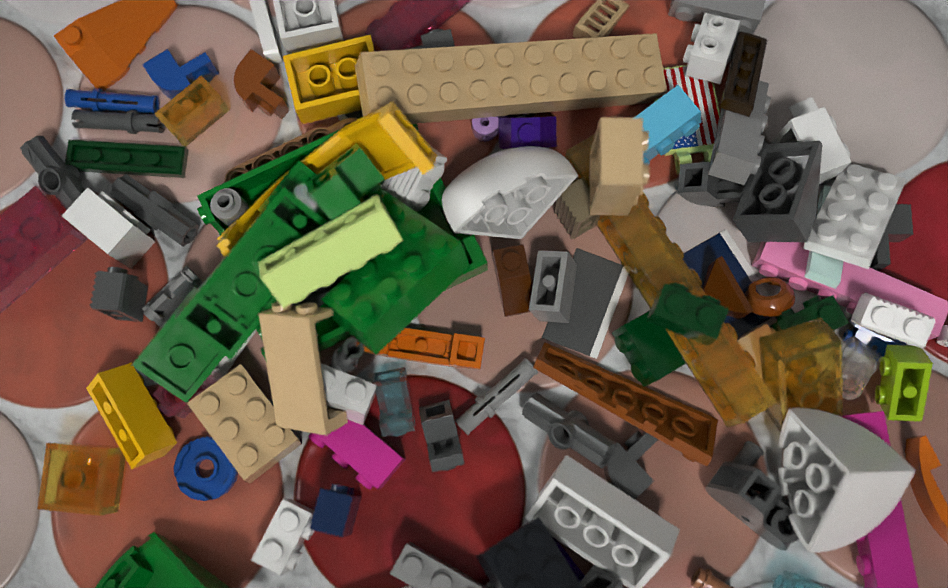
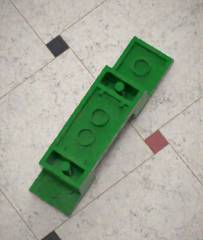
M301 161L296 162L259 207V216L200 288L195 286L132 362L134 368L187 403L224 356L230 360L234 357L259 326V313L272 309L271 305L278 302L261 279L259 262L331 221L311 197L306 183L317 174Z

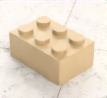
M600 118L589 154V215L628 216L633 205H637L638 195L643 194V186L647 185L649 181V164H643V152L648 150L649 133L648 131H643V118Z
M241 364L187 403L243 480L248 483H252L302 444L291 429L277 427L274 406Z

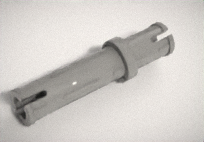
M524 358L517 367L502 378L484 396H478L474 399L476 403L458 419H455V422L468 436L487 417L492 418L495 415L494 411L534 375H537L538 371L533 368V364L528 359Z

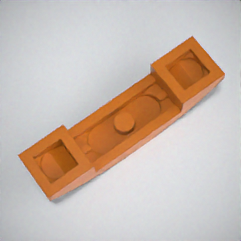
M404 328L377 355L440 366L481 369L485 338L457 333L451 335ZM364 346L365 353L374 354Z
M926 435L910 437L906 439L905 457L906 462L916 470L910 481L913 493L933 529L948 544V504L930 471L942 465Z

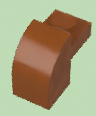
M250 49L238 64L234 73V86L241 100L251 112L258 106L265 114L269 116L275 114L281 119L289 112L284 99L271 91L272 87L280 79L275 65Z

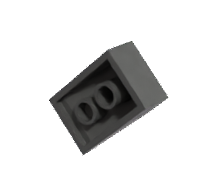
M821 141L763 144L759 154H757L761 156L760 166L755 175L750 174L733 221L747 242H808L817 212L822 143Z

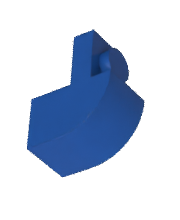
M168 49L142 64L161 92L169 99L177 102H191L199 99L200 97L195 88L208 84L212 81L213 77L219 74L206 52L181 67Z

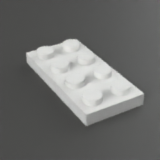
M849 164L837 175L814 221L808 242H805L803 249L869 269L904 188L906 179L860 165Z

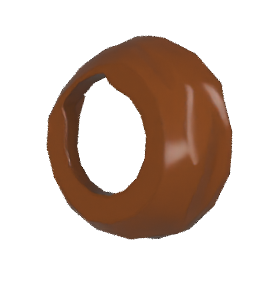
M767 277L754 281L748 285L744 294L753 309L752 313L768 317L780 316L782 312L794 305L796 298L793 288L776 277ZM761 283H768L769 285L780 287L781 291L772 296H763L756 292V286Z

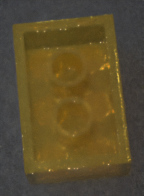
M822 318L759 338L764 410L780 432L789 408H808L837 416L843 415L842 339Z

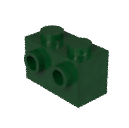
M672 282L669 285L664 283L656 294L646 321L709 346L718 340L729 309L721 306V301L707 295L699 297L689 293V288L682 284Z
M817 295L802 303L805 309L795 313L790 308L782 312L780 316H775L777 322L769 326V328H773L781 338L780 345L784 350L780 353L781 356L849 323L834 295L823 300L820 295Z
M650 311L612 332L616 347L625 355L631 365L633 376L641 382L643 387L658 381L686 364L667 330L646 321Z

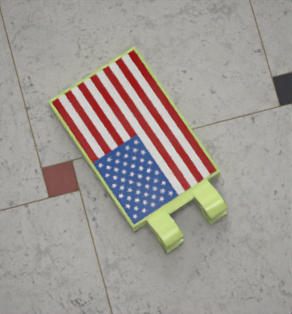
M688 65L663 68L667 87L666 93L679 85L701 111L700 127L688 137L682 136L674 142V147L664 154L665 156L674 155L677 174H680V164L693 163L690 154L703 152L704 162H710L720 117L714 83L686 76Z

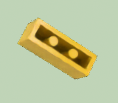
M132 362L98 373L86 389L131 469L165 456L178 443L172 428L167 425L159 411L157 402L152 399L144 385L142 376L132 366Z

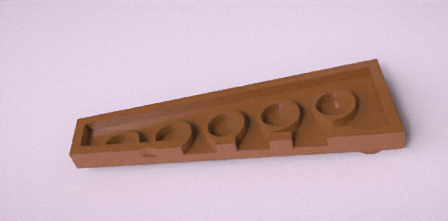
M544 342L533 366L534 369L680 451L687 460L699 462L704 466L709 465L714 453L718 419Z

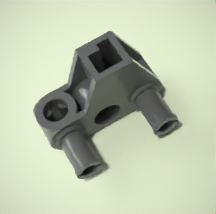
M746 441L732 462H723L706 486V492L769 544L786 551L792 542L799 539L788 517L790 514H793L789 500L787 499L783 503L781 501L782 487L758 468L753 467L764 452L755 443ZM778 521L782 522L784 533L779 531Z

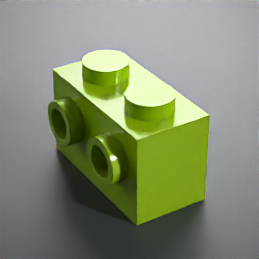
M887 345L885 357L880 358L879 371L882 377L880 385H877L875 388V401L877 404H880L888 420H923L933 363L924 350L913 345Z

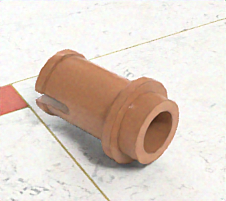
M702 568L697 569L691 579V585L695 588H734L713 576L712 571L708 568L705 570Z

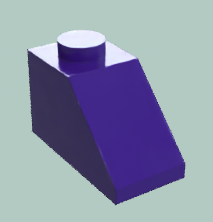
M557 116L498 118L500 149L525 146L557 147Z

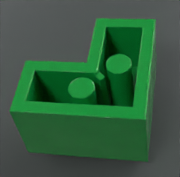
M356 143L310 179L306 186L311 197L332 221L362 204L359 200L362 196L369 197L377 192L381 187L380 182L385 178Z

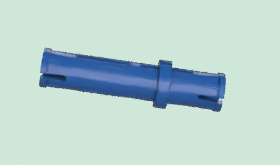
M94 88L92 91L67 89L65 92V104L69 108H87L103 112V110L125 112L136 110L139 113L158 114L160 108L159 97L156 95L104 92L99 88ZM88 98L107 100V102L88 101ZM118 101L138 102V104H121Z

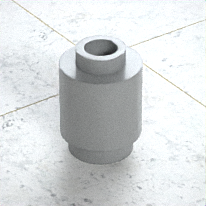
M229 188L216 192L210 203L212 213L228 227L250 207L248 202L238 192Z

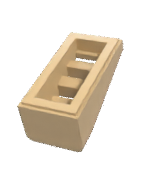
M597 0L576 24L573 36L577 39L608 37L628 10L629 5L622 0ZM607 1L618 8V10L615 11L604 3ZM602 9L612 16L611 19L599 12V10ZM597 17L601 21L605 22V26L597 22L593 18ZM590 24L600 30L599 33L589 28L588 25Z

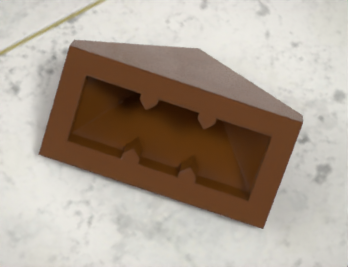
M723 256L717 258L708 267L700 297L707 295L721 301V306L729 309L727 316L741 319L753 312V309Z

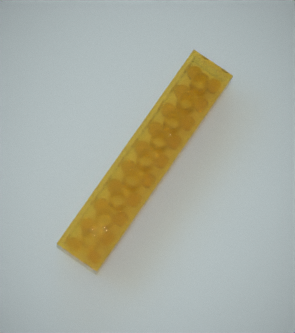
M595 134L568 149L565 158L578 174L574 181L576 182L584 178L588 186L589 154ZM644 193L638 195V203L633 205L628 216L600 215L597 227L650 309L658 290L664 283L669 285L672 282L679 283L689 288V293L699 297L706 295L700 286L702 282L695 270H689L683 261L684 254L677 243L670 241L666 235L667 230L664 222L660 217H654L648 207L649 201ZM729 323L723 324L718 340L709 346L667 330L686 365L726 427L745 423L777 403L773 397L775 394L773 387L765 378L761 379L755 370V360L748 351L742 350L736 341L738 339L737 333Z

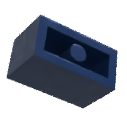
M331 484L330 489H320L309 529L338 537L352 535L362 496L354 495L355 488L340 484Z

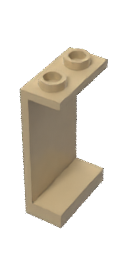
M275 302L271 305L272 309L259 313L276 425L277 427L328 435L348 423L345 410L327 408L314 324L317 321L332 316V308L317 307V303H304L298 306L291 303L283 308L279 302Z

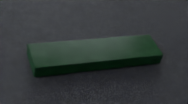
M68 140L65 164L76 167L79 172L185 178L189 150L184 146Z

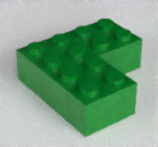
M381 187L369 197L364 195L359 200L361 203H364L378 195L395 223L403 241L397 243L391 251L380 253L367 260L366 264L361 268L352 270L321 298L326 308H332V318L375 355L470 267L463 245L459 240Z

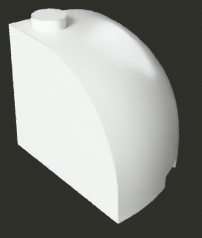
M535 146L506 149L479 160L460 173L444 190L442 196L443 210L454 233L522 239L578 177V174L570 162L553 149Z
M788 409L779 441V447L784 448L783 467H778L782 495L788 496L793 513L788 516L790 522L809 553L826 552L844 547L869 533L890 514L902 497L916 470L885 441L848 419L815 409Z

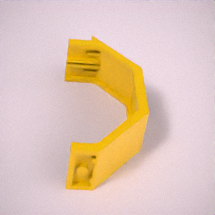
M391 102L344 126L301 160L315 174H318L357 143L385 178L384 180L416 167L424 175L435 166L437 154L395 103ZM291 169L279 177L217 238L219 242L216 246L221 250L224 257L259 216V207Z

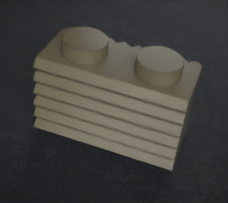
M584 178L576 182L573 181L556 200L557 203L554 214H558L557 218L561 219V224H564V228L568 229L567 233L571 234V239H575L597 226V222H599L601 217L600 215H589V186Z

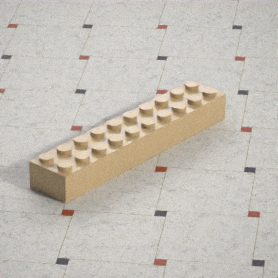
M657 34L361 52L355 65L363 117L394 102L411 124L652 103L667 92Z

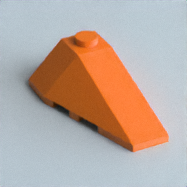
M120 0L76 19L55 34L54 38L94 87L105 91L127 74L130 70V63L137 54L141 55L146 49V42L153 33L159 32L178 5L174 0Z

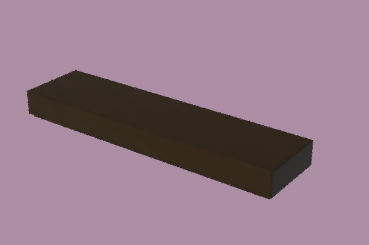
M745 32L738 33L719 108L750 117L754 108L768 39Z

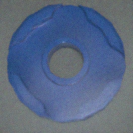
M208 436L184 445L176 457L173 468L174 476H176L177 485L181 492L191 499L200 501L218 499L228 493L238 476L237 470L214 439ZM206 459L211 460L214 464V472L208 478L202 477L199 473V465Z

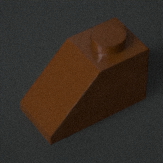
M524 244L493 250V263L504 316L509 317L529 313L532 285Z

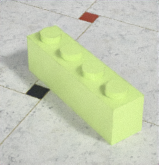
M378 195L261 260L259 262L260 276L284 308L291 303L296 304L303 301L309 293L321 286L331 285L344 273L361 268L366 264L367 260L374 256L391 251L397 243L403 240L395 223Z

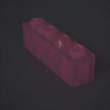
M472 0L397 1L391 6L386 15L380 20H374L368 26L365 36L371 35L375 52L405 50L419 46L422 43L421 35L439 29Z

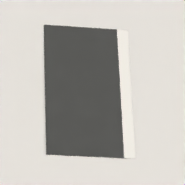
M576 248L573 259L577 263L569 323L548 322L542 338L597 359L631 268Z

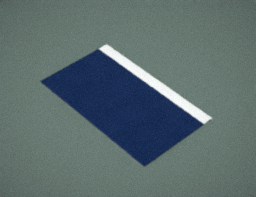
M727 230L720 232L678 256L700 293L709 265L721 256H723L744 294L748 285L759 280ZM762 283L756 286L758 294L770 296ZM752 312L741 319L726 316L722 327L731 341L772 317Z

